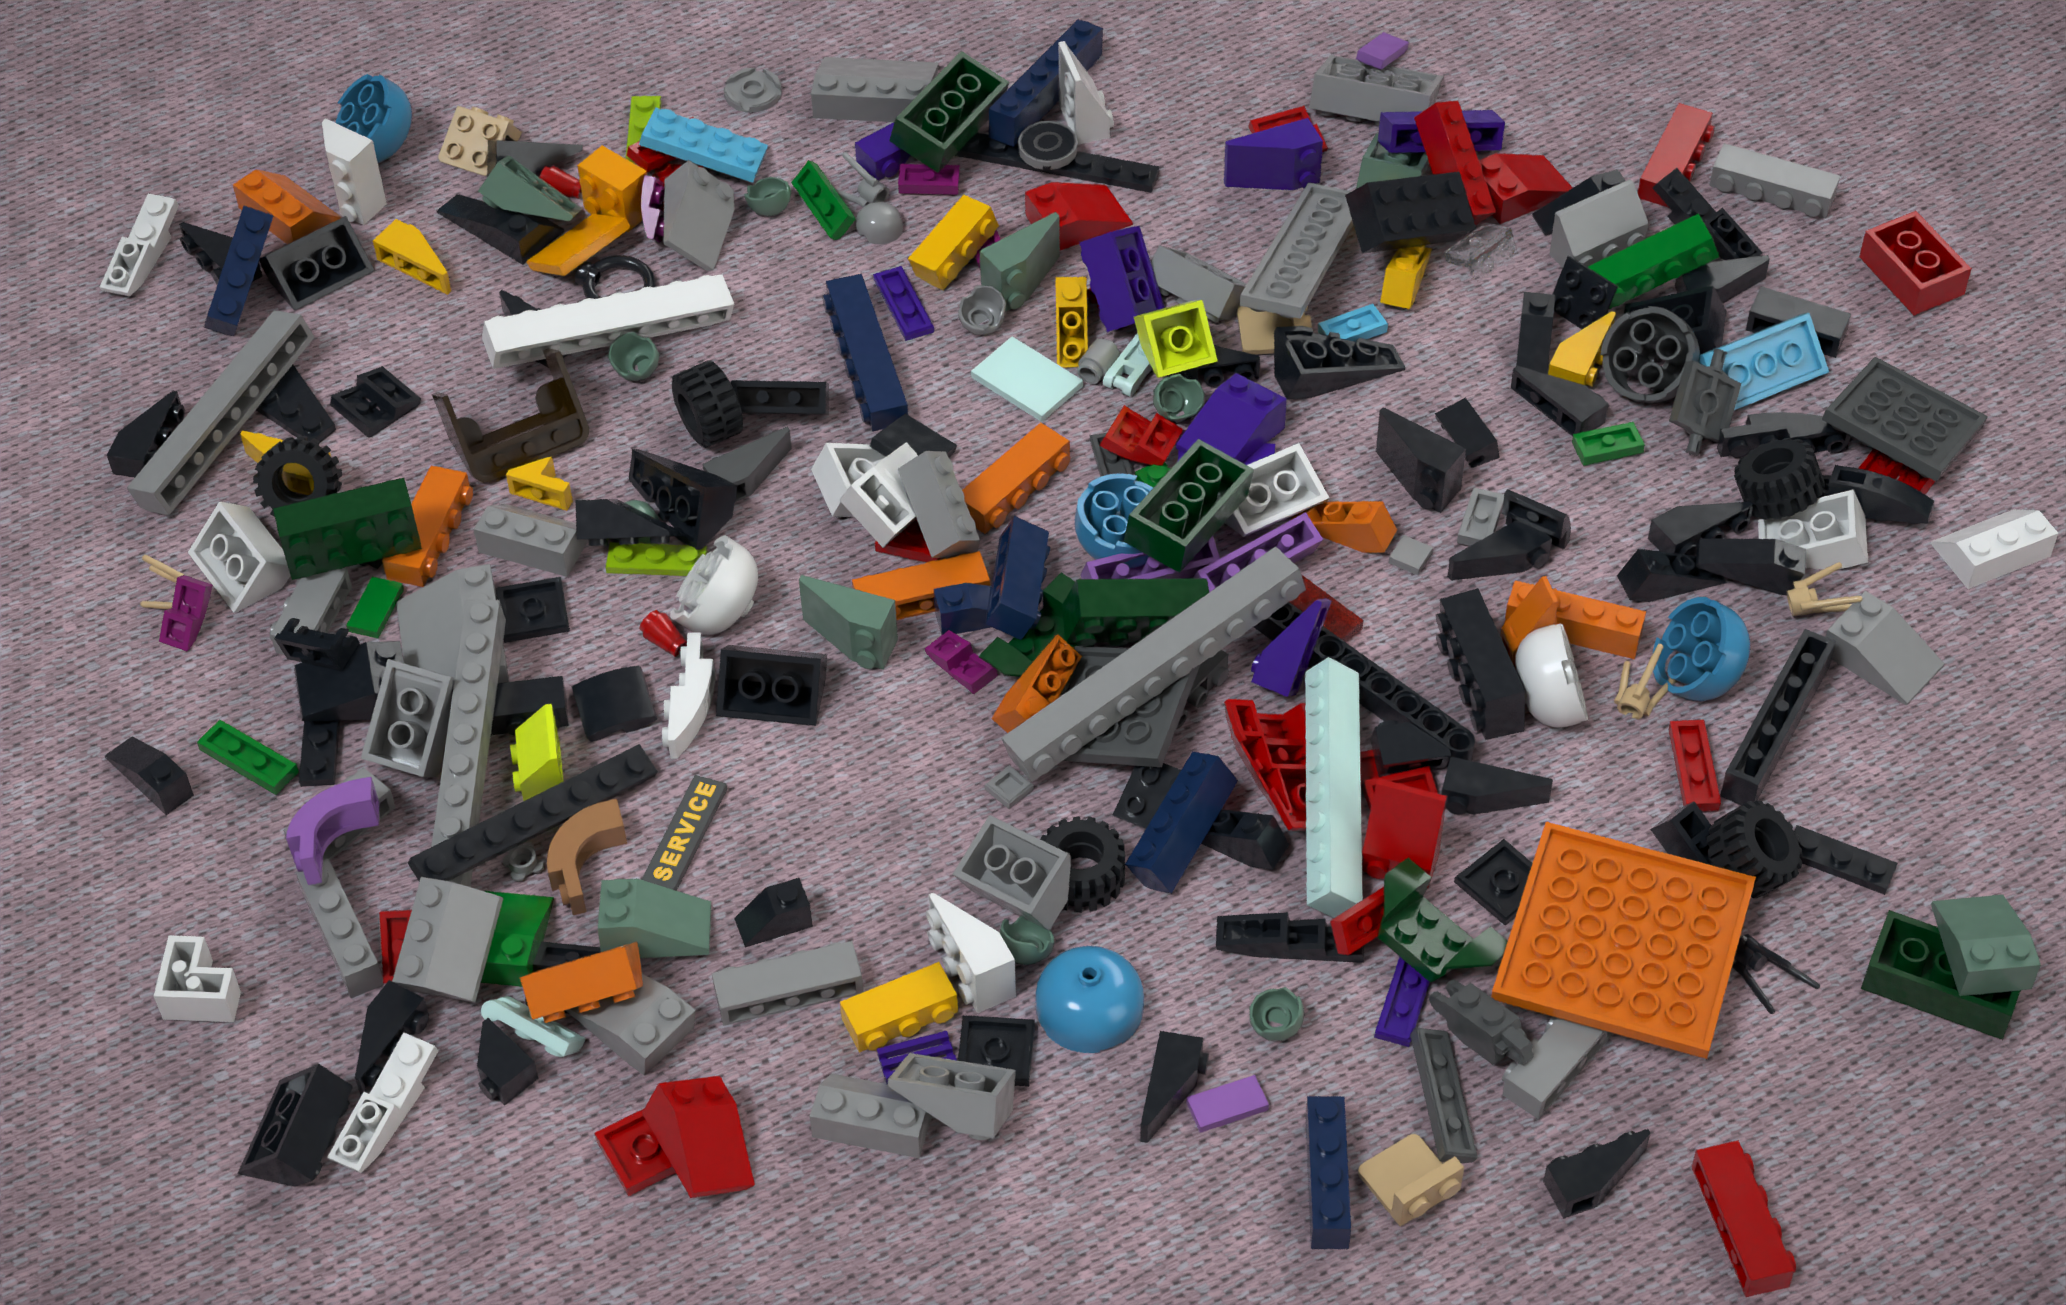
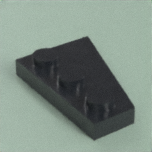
M294 365L289 368L256 409V411L295 437L307 436V441L315 438L322 442L336 430L334 422Z

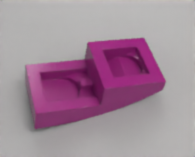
M186 575L177 577L172 608L164 610L159 642L184 651H188L199 634L208 608L212 584Z
M950 630L925 648L926 654L933 662L972 694L978 692L998 676L997 669L973 653L970 642Z

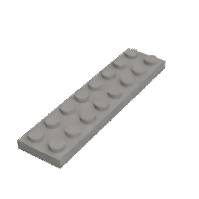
M1313 183L1306 185L1241 293L1240 306L1248 307L1256 312L1267 311L1280 314L1285 318L1301 319L1354 225L1345 197L1346 194L1352 191Z

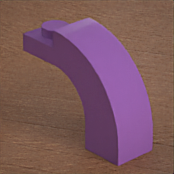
M372 777L347 781L322 791L306 802L292 818L287 830L286 840L297 871L304 872L308 885L322 883L323 855L333 840L352 830L379 826L380 802Z

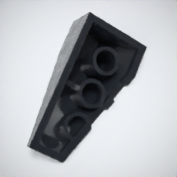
M459 194L436 210L441 216L522 265L565 231L562 227L545 217L503 210L500 207L495 209L482 200Z
M1305 326L1276 327L1274 330V376L1287 399L1313 398L1406 369L1394 345L1362 338H1358L1356 342L1340 339L1339 333L1330 332L1328 336L1313 333V328Z
M632 449L629 481L646 502L655 503L660 510L658 516L662 521H669L675 529L681 531V536H675L678 540L694 547L696 550L703 549L733 517L734 504L737 498V485L718 475L640 449Z

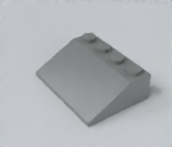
M1330 55L1314 74L1309 108L1317 110L1316 113L1324 116H1333L1334 113L1345 115V118L1351 121L1373 120L1374 124L1379 126L1381 112L1424 111L1436 102L1444 76L1388 65L1380 70L1356 59Z
M824 57L815 73L812 86L813 118L895 122V118L937 76L939 62Z
M490 564L457 569L396 602L405 664L453 677L452 689L454 688L466 599L497 600ZM504 642L498 683L509 682Z

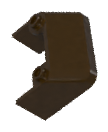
M549 348L543 350L554 380L543 384L536 392L535 401L540 413L488 434L482 435L479 425L473 419L467 417L457 418L448 395L439 392L432 394L448 438L474 479L481 482L496 480L505 476L510 469L546 457L555 456L580 446L587 440L589 425L559 350Z

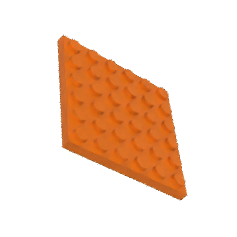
M1545 822L1491 997L1499 1002L1707 1059L1756 877Z

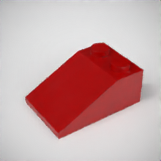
M1495 153L1479 160L1496 213L1492 216L1499 224L1540 209L1573 188L1544 155Z
M1051 182L1025 191V216L1031 224L1055 212L1059 215L1060 251L1078 245L1079 242L1133 225L1129 216L1106 185Z
M1378 778L1362 851V871L1367 872L1369 876L1375 879H1384L1385 874L1409 858L1432 877L1440 853L1447 796Z
M720 1076L658 1083L642 1114L689 1197L697 1198L737 1192L753 1187L755 1183L737 1105Z

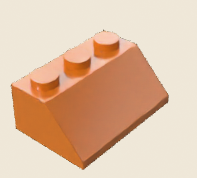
M255 169L233 184L239 209L242 210L243 206H247L274 215L269 231L287 245L342 218L285 175Z
M634 942L520 977L532 1020L543 1017L544 1023L566 1017L564 1010L578 1007L579 1013L600 1007L599 1000L612 996L614 1003L635 997L633 990L643 986L638 943Z

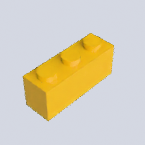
M963 195L909 256L908 260L915 276L944 291L999 227L991 206Z
M937 962L840 1001L841 1017L859 1053L867 1049L875 1051L877 1048L884 1047L891 1039L901 1035L903 1037H910L915 1035L925 1025L933 1022L941 1024L950 1020L958 1012L957 993L940 962Z

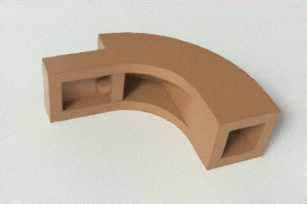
M617 798L591 805L574 814L558 829L550 843L547 855V869L552 891L559 889L563 906L570 904L573 915L587 912L579 881L580 870L585 861L598 851L627 844Z

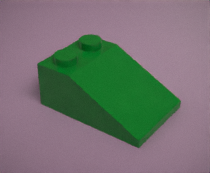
M485 891L503 897L481 983L523 987L520 977L533 973V962L541 941H544L554 897Z

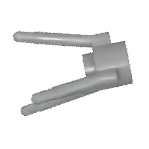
M843 152V158L864 179L857 188L860 197L835 189L840 197L855 202L861 207L876 201H885L889 195L888 187L872 177L847 152Z

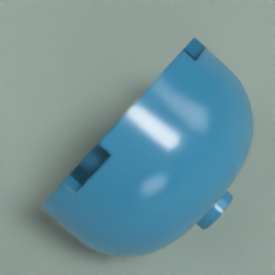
M366 74L352 83L338 101V104L342 107L334 123L373 140L377 162L380 163L395 154L407 138L412 122L410 101L406 93L397 84L380 74L379 76Z
M1109 474L1091 481L1088 484V488L1078 498L1074 519L1075 532L1081 546L1095 560L1121 553H1142L1124 542L1129 514L1153 489L1152 486L1137 481L1136 475ZM1150 556L1137 557L1124 564L1128 565L1129 568L1145 565Z
M1696 597L1685 601L1668 616L1672 621L1666 628L1662 639L1656 638L1653 653L1658 644H1662L1664 648L1653 673L1658 684L1664 685L1668 683V691L1679 697L1692 701L1712 700L1728 692L1743 675L1750 656L1749 633L1741 617L1731 608L1707 597ZM1673 651H1677L1679 653L1671 658L1667 668L1668 675L1670 678L1677 680L1683 684H1686V686L1677 687L1668 681L1669 678L1667 677L1665 672V663L1667 658Z
M1098 946L1075 947L1055 957L1040 975L1035 995L1036 1015L1046 1035L1058 1045L1075 1052L1099 1053L1100 1050L1114 1047L1120 1043L1123 1044L1138 1029L1144 1012L1142 982L1131 963L1115 951Z

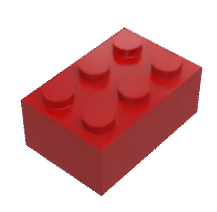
M1917 211L1866 230L1859 255L1860 259L1913 315L1963 296L1972 269Z

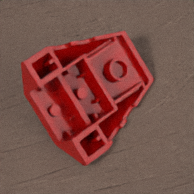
M1226 700L1224 702L1225 714L1231 738L1236 751L1258 788L1288 830L1306 831V703H1300L1284 714L1257 713L1253 700Z

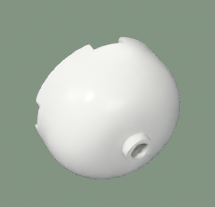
M726 535L715 540L714 546L717 548L713 552L710 551L706 555L702 554L694 564L676 597H679V602H681L679 610L674 608L670 612L671 619L694 633H701V635L720 633L731 627L740 617H745L754 603L752 598L758 584L757 564L746 548ZM684 605L693 611L688 613L684 610Z
M1561 623L1545 626L1529 633L1521 641L1515 660L1516 671L1525 690V703L1528 710L1539 722L1557 728L1572 726L1588 720L1583 691L1574 664L1575 660L1564 626Z

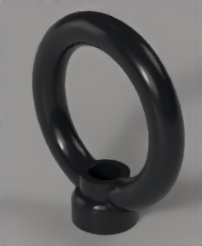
M625 255L609 256L594 264L585 261L578 266L575 275V282L582 285L586 299L602 298L596 292L595 286L601 278V273L611 268L623 267L632 269L640 274L644 281V287H656V279L650 267L637 258Z

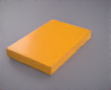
M593 213L526 262L533 271L566 276L628 231L631 226L627 218Z

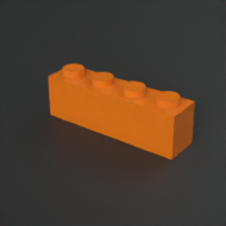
M1040 422L969 483L962 491L969 513L975 521L976 528L986 534L991 528L1000 527L1004 523L1007 514L1014 508L1020 509L1023 507L1028 496L1036 489L1038 491L1042 490L1054 473L1064 471L1070 463V441Z
M430 466L411 503L422 549L383 558L382 562L387 580L424 587L428 577L433 578L438 567L437 559L440 553H446L448 550L449 535L452 529H458L461 523V511L464 505H470L473 498V488L469 484L467 472Z
M977 551L852 579V588L895 600L896 620L935 612L933 591L935 588L962 583L990 586V579L981 553Z
M1514 581L1507 603L1505 622L1535 585ZM1558 591L1561 605L1560 608H1557L1556 612L1557 624H1563L1570 644L1635 659L1642 636L1646 611Z

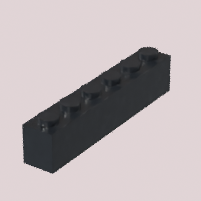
M1804 629L1727 768L1720 797L1739 805L1758 800L1830 667L1837 641Z

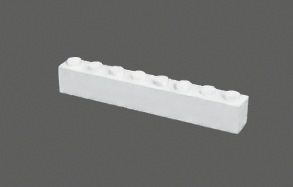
M723 274L715 276L705 275L695 280L685 282L674 281L669 285L654 288L644 287L639 291L619 292L598 299L588 298L568 305L557 304L547 309L527 310L507 317L496 316L484 321L482 340L492 368L497 369L546 359L543 350L548 348L559 350L562 355L611 346L619 336L628 332H635L641 337L650 338L714 325L731 319L734 302Z

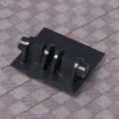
M1567 256L1552 293L1555 295L1554 312L1580 329H1584L1608 314L1618 286L1571 256Z
M1163 763L1162 767L1135 766L1112 815L1146 829L1181 769Z

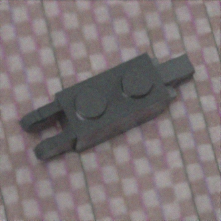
M1455 979L1446 983L1445 988L1448 995H1450L1449 998L1438 991L1429 995L1428 1000L1436 1012H1439L1441 1016L1446 1018L1448 1029L1462 1043L1492 1065L1506 1056L1521 1065L1534 1058L1532 1043L1527 1039L1526 1033L1521 1028L1520 1017L1471 982L1466 986Z

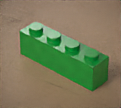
M1698 213L1588 266V268L1618 286L1609 309H1612L1719 258L1713 238Z

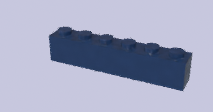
M1077 19L989 108V138L1015 147L1020 134L1028 126L1039 122L1059 101L1058 42L1064 41L1084 69L1088 71L1102 55L1103 28L1093 25L1088 21Z
M862 273L826 281L827 294L822 295L823 305L826 313L832 312V316H829L832 333H839L840 336L837 338L840 356H847V359L844 360L845 370L848 378L854 377L855 381L852 382V390L855 400L861 399L862 404H859L863 423L869 422L872 432L883 430L905 413L908 415V404Z

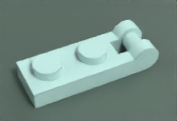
M1138 333L1109 368L1103 379L1104 386L1110 389L1116 387L1122 390V394L1129 397L1134 395L1141 382L1152 369L1141 348ZM1125 373L1129 376L1128 378H1124L1121 375Z
M509 996L486 1001L481 1008V1014L484 1019L489 1018L492 1022L499 1020L513 1027L519 1037L527 1040H536L545 1045L544 1049L554 1056L564 1057L579 1052L586 1039L555 1021L544 1023L543 1017L532 1020L529 1007Z

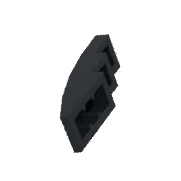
M1288 912L1217 916V950L1261 958L1364 963V946L1350 955L1338 954L1332 927H1327L1326 919L1290 920Z

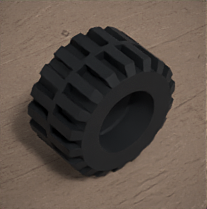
M708 360L673 375L672 394L676 408L687 431L700 446L708 448L741 433L743 430V416L738 398L729 379L717 364Z
M299 436L297 439H294V437L286 438L269 449L261 457L262 460L257 463L255 470L258 473L253 476V483L258 484V487L254 490L256 497L262 495L264 500L260 504L264 509L267 506L273 509L336 494L342 486V482L339 481V478L342 476V469L336 468V464L339 463L337 456L331 458L328 454L331 449L327 445L321 448L319 446L320 441L315 438L311 441H307V436ZM297 463L309 470L314 480L312 494L298 495L287 488L282 477L285 464ZM273 510L270 512L272 516H274Z
M1777 439L1759 445L1756 449L1746 453V456L1738 461L1739 465L1734 469V477L1743 502L1751 501L1754 504L1752 516L1756 518L1761 517V519L1765 520L1790 517L1795 515V513L1806 510L1809 505H1813L1817 501V497L1822 495L1823 488L1825 487L1813 448H1811L1810 444L1807 442L1803 443L1800 439Z
M1759 800L1746 802L1718 818L1708 830L1710 834L1707 836V844L1710 847L1708 855L1712 858V866L1756 877L1751 894L1752 898L1764 896L1797 877L1799 874L1798 869L1802 867L1800 857L1803 855L1802 849L1798 844L1800 842L1798 835L1794 833L1793 826L1790 822H1787L1784 814L1776 811L1771 804H1764Z
M1080 816L1073 817V821L1070 822L1063 819L1059 821L1058 827L1052 825L1047 829V835H1042L1040 840L1071 855V860L1075 858H1088L1097 862L1095 866L1087 869L1070 867L1068 901L1063 910L1067 911L1069 905L1074 906V912L1082 913V907L1089 906V911L1092 912L1097 910L1098 903L1106 907L1110 904V896L1115 899L1119 896L1120 887L1123 888L1125 883V845L1123 839H1119V833L1115 829L1109 830L1108 823L1104 821L1096 823L1095 818L1088 817L1087 820H1080Z

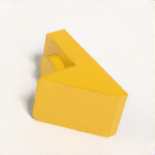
M546 457L510 469L506 473L510 494L566 511L573 502L570 483L560 478H554L556 474L552 457Z

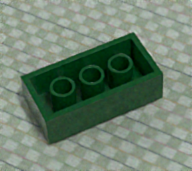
M960 51L895 118L889 141L939 173L989 120V108L1007 91L1009 81Z
M1198 439L1129 514L1124 542L1180 573L1247 498L1254 469Z
M404 477L273 508L280 541L292 580L422 549Z
M1077 579L1062 604L1065 641L1067 643H1076L1078 646H1091L1102 642H1109L1112 646H1122L1128 642H1139L1209 593L1208 579Z
M1891 910L1888 911L1861 989L2001 1040L2004 1038L2021 991L1959 996L1938 927Z

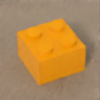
M603 145L577 165L583 206L589 214L594 213L627 218L631 227L626 232H629L643 221L641 194L644 175H647L646 170Z

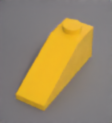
M395 219L373 240L378 261L447 295L451 292L447 270L420 230L415 226Z

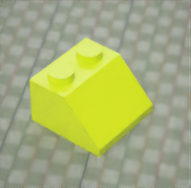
M1203 300L1190 301L1134 316L1141 348L1157 378L1218 361Z
M545 704L515 730L516 744L510 745L513 765L518 764L519 771L512 772L515 792H522L523 801L564 782L560 741L552 704Z

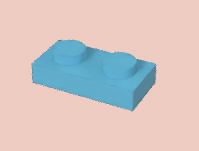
M1374 304L1318 323L1319 334L1328 336L1330 332L1339 333L1340 339L1354 342L1358 338L1370 339L1386 333L1388 323Z

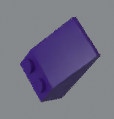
M1309 118L1225 141L1224 184L1226 187L1296 190L1305 188L1308 183H1320L1323 140Z
M1236 373L1216 388L1176 443V449L1186 453L1200 439L1234 459L1243 462L1264 443H1267L1285 429L1287 398Z

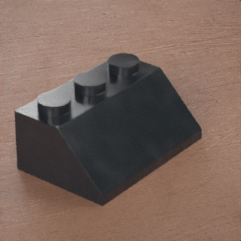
M346 216L259 259L270 283L294 311L375 271Z
M736 645L725 646L720 652L716 716L816 726L825 687L828 654Z
M319 1063L279 1080L238 1174L292 1187L313 1181L322 1169L321 1159L325 1150L333 1143L336 1137L334 1130L338 1120L349 1107L350 1101L348 1097L353 1086Z

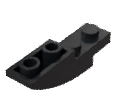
M1678 168L1674 169L1653 187L1654 191L1672 210L1667 217L1674 224L1680 223L1699 213L1713 238L1719 258L1725 261L1755 257L1763 254L1722 207L1716 212Z
M1788 412L1747 415L1746 425L1720 430L1717 450L1720 457L1732 456L1740 458L1750 450L1756 449L1759 445L1777 439L1791 438V440L1800 439L1803 443L1807 442L1813 448L1814 453L1823 451L1836 453L1843 448H1848L1851 435L1834 429L1831 424L1821 420L1823 416Z
M1835 465L1831 476L1822 475L1825 487L1823 488L1822 495L1817 498L1854 490L1866 519H1874L1881 522L1887 520L1899 521L1909 524L1929 523L1934 508V500L1901 481L1872 471Z

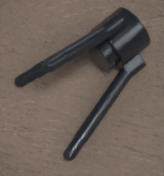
M1745 934L1739 939L1734 958L1736 962L1732 968L1743 977L1770 1014H1774L1775 1009L1748 970L1758 971L1769 961L1813 988H1820L1818 982L1791 966L1789 961L1764 947L1749 934Z

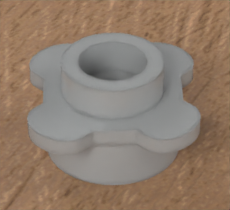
M519 845L511 849L509 854L504 856L503 865L509 867L512 872L511 878L514 881H523L526 876L532 873H540L543 870V861L537 859L534 847Z

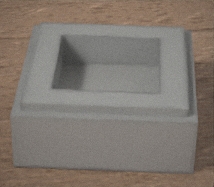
M1403 535L1389 556V564L1419 575L1431 557L1433 547Z
M1009 765L985 784V790L1010 809L1033 791L1034 785Z

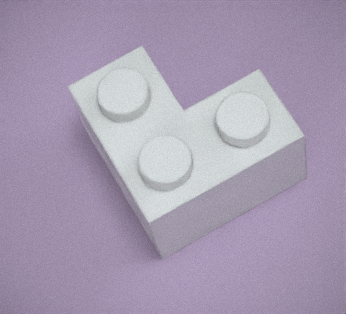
M168 936L154 992V999L163 1020L234 1022L241 994L233 968L211 967L213 960L204 937Z

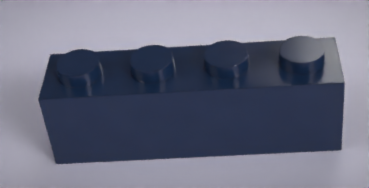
M243 206L204 328L229 336L235 335L274 215Z
M1016 516L1012 518L999 538L986 625L1019 640H1022L1029 629L1034 630L1041 617V612L1038 611V606L1043 598L1041 584L1047 574V568L1044 567V564L1051 549L1047 545L1049 531Z
M1192 751L1126 861L1125 865L1143 886L1172 894L1230 796L1238 780L1219 756Z
M1307 1096L1305 1120L1311 1249H1349L1351 1214L1345 1096Z

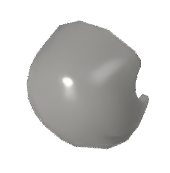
M876 201L864 206L856 216L855 222L858 234L860 236L864 235L871 244L891 243L896 241L903 233L901 215L892 204Z
M975 286L974 290L968 296L963 297L958 310L959 320L963 328L975 335L995 332L1002 325L1005 317L1006 302L1002 293L992 286ZM987 319H989V322H988L987 324H985V325H979V324H981L982 322H984V321H986Z

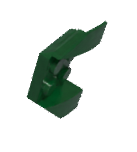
M1061 572L1043 590V608L1039 611L1041 612V617L1034 630L1029 629L1022 640L1014 637L1007 643L997 637L979 655V658L997 669L1004 676L1021 677L1056 635H1060L1065 640L1062 604L1076 581ZM1068 643L1072 648L1078 646L1076 643Z
M1405 859L1385 874L1384 913L1380 923L1378 938L1430 983L1453 969L1491 967L1503 957L1508 941L1491 926L1473 939L1423 897L1432 877L1411 859Z

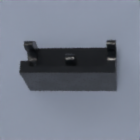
M1466 398L1435 413L1436 420L1441 423L1440 426L1443 430H1446L1454 443L1466 448V461L1473 460L1469 463L1471 468L1500 458L1497 439Z
M291 618L281 633H277L275 636V641L288 660L340 671L343 670L360 643L356 636L346 637L349 629L340 628L336 634L310 630L307 626H301L294 633L295 627L300 622V619Z

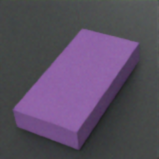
M1383 32L1358 50L1356 60L1382 70L1405 53L1409 42Z
M1255 1075L1186 1098L1187 1106L1200 1133L1269 1110V1103Z

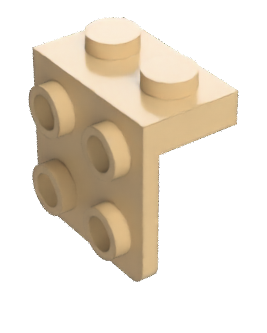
M457 106L438 159L442 163L487 176L488 141H504L505 138L518 141L522 132L513 126V120L505 116L497 115L495 118L477 107H472L470 110Z
M1308 306L1301 319L1285 318L1276 313L1267 311L1256 312L1248 307H1238L1237 318L1242 351L1254 355L1274 353V330L1276 327L1305 326L1312 328L1311 316L1305 315V312L1308 311Z
M1417 1134L1405 1137L1362 1163L1358 1169L1359 1177L1400 1227L1410 1220L1420 1217L1428 1209L1445 1199L1451 1198L1461 1190L1464 1166L1456 1157L1442 1164Z

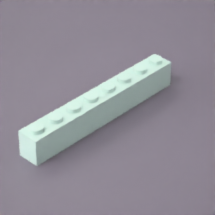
M1328 657L1305 672L1307 906L1335 918L1363 900L1359 673Z

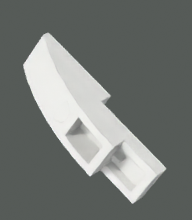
M147 194L129 237H122L99 287L101 291L130 296L141 287L172 237L168 230L179 207L176 199Z
M687 633V646H681V666H686L685 673H679V686H671L670 700H664V719L669 720L668 727L662 728L663 747H669L671 759H677L698 734L709 711L714 693L716 678L713 659H703L704 650L701 633Z
M402 1034L370 1094L363 1092L327 1157L329 1160L362 1173L378 1157L425 1087L421 1082L439 1051L434 1045L409 1034Z

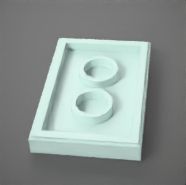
M1013 336L971 371V378L1041 422L1047 419L1083 387L1082 379Z

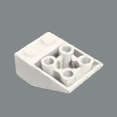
M907 442L869 469L839 499L882 548L917 519L898 468L918 456Z
M935 893L929 894V910L926 911V917L931 930L927 931L928 939L935 951L943 948L947 954L946 957L942 958L949 977L959 975L961 984L958 985V990L963 1002L966 1005L972 1003L976 1012L979 1013L1015 998V959L1000 933Z

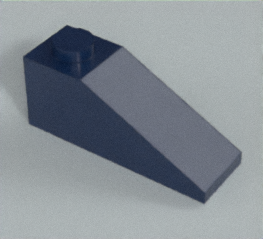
M962 583L933 589L935 615L941 635L948 630L955 634L991 628L986 625V618L992 586Z

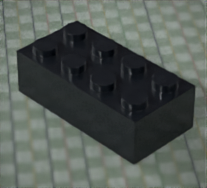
M1460 172L1368 182L1345 195L1362 254L1452 242L1476 230Z
M1479 589L1441 598L1440 613L1436 614V622L1440 631L1439 634H1436V641L1442 654L1447 652L1449 656L1447 665L1452 679L1458 678L1461 685L1458 686L1462 703L1464 705L1470 704L1471 706L1470 719L1474 730H1481L1485 740L1523 732L1525 690Z

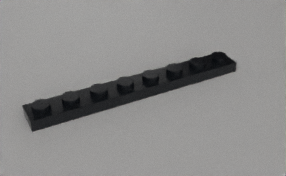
M978 132L955 155L1152 193L1160 168V166L1077 151L1076 157L1068 165L1059 169H1051V166H1043V169H1038L1026 164L1020 157L1018 143L1013 147L989 138V134Z
M638 744L411 857L407 863L419 882L421 877L450 881L559 826L582 809L608 801L654 777L658 771L641 745Z

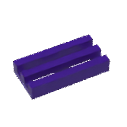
M947 1031L877 1048V1055L886 1084H888L889 1077L895 1071H890V1068L898 1067L910 1052L931 1057L946 1054V1057L942 1058L957 1061Z

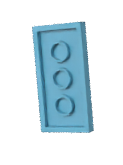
M656 107L641 135L639 143L641 146L686 161L689 160L695 164L752 183L756 178L768 148L767 144L761 143L758 139L746 138L734 134L728 129L716 128L704 124L701 120L689 119L677 115L671 110Z
M1810 313L1801 314L1716 348L1727 352L1722 370L1729 378L1742 383L1734 410L1829 372ZM1714 349L1700 354L1699 363L1704 366H1710Z

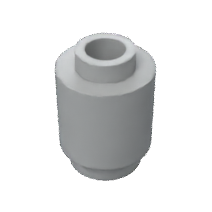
M1096 339L1078 362L1077 372L1083 381L1089 384H1097L1099 381H1103L1106 372L1120 356L1116 344L1107 339Z

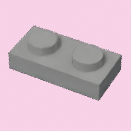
M1473 487L1458 533L1457 543L1471 546L1495 532L1503 508L1504 494Z

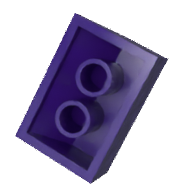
M1140 226L1112 231L1079 242L1081 258L1087 266L1091 279L1090 287L1096 296L1100 308V320L1105 325L1107 332L1135 324L1134 316L1165 308Z

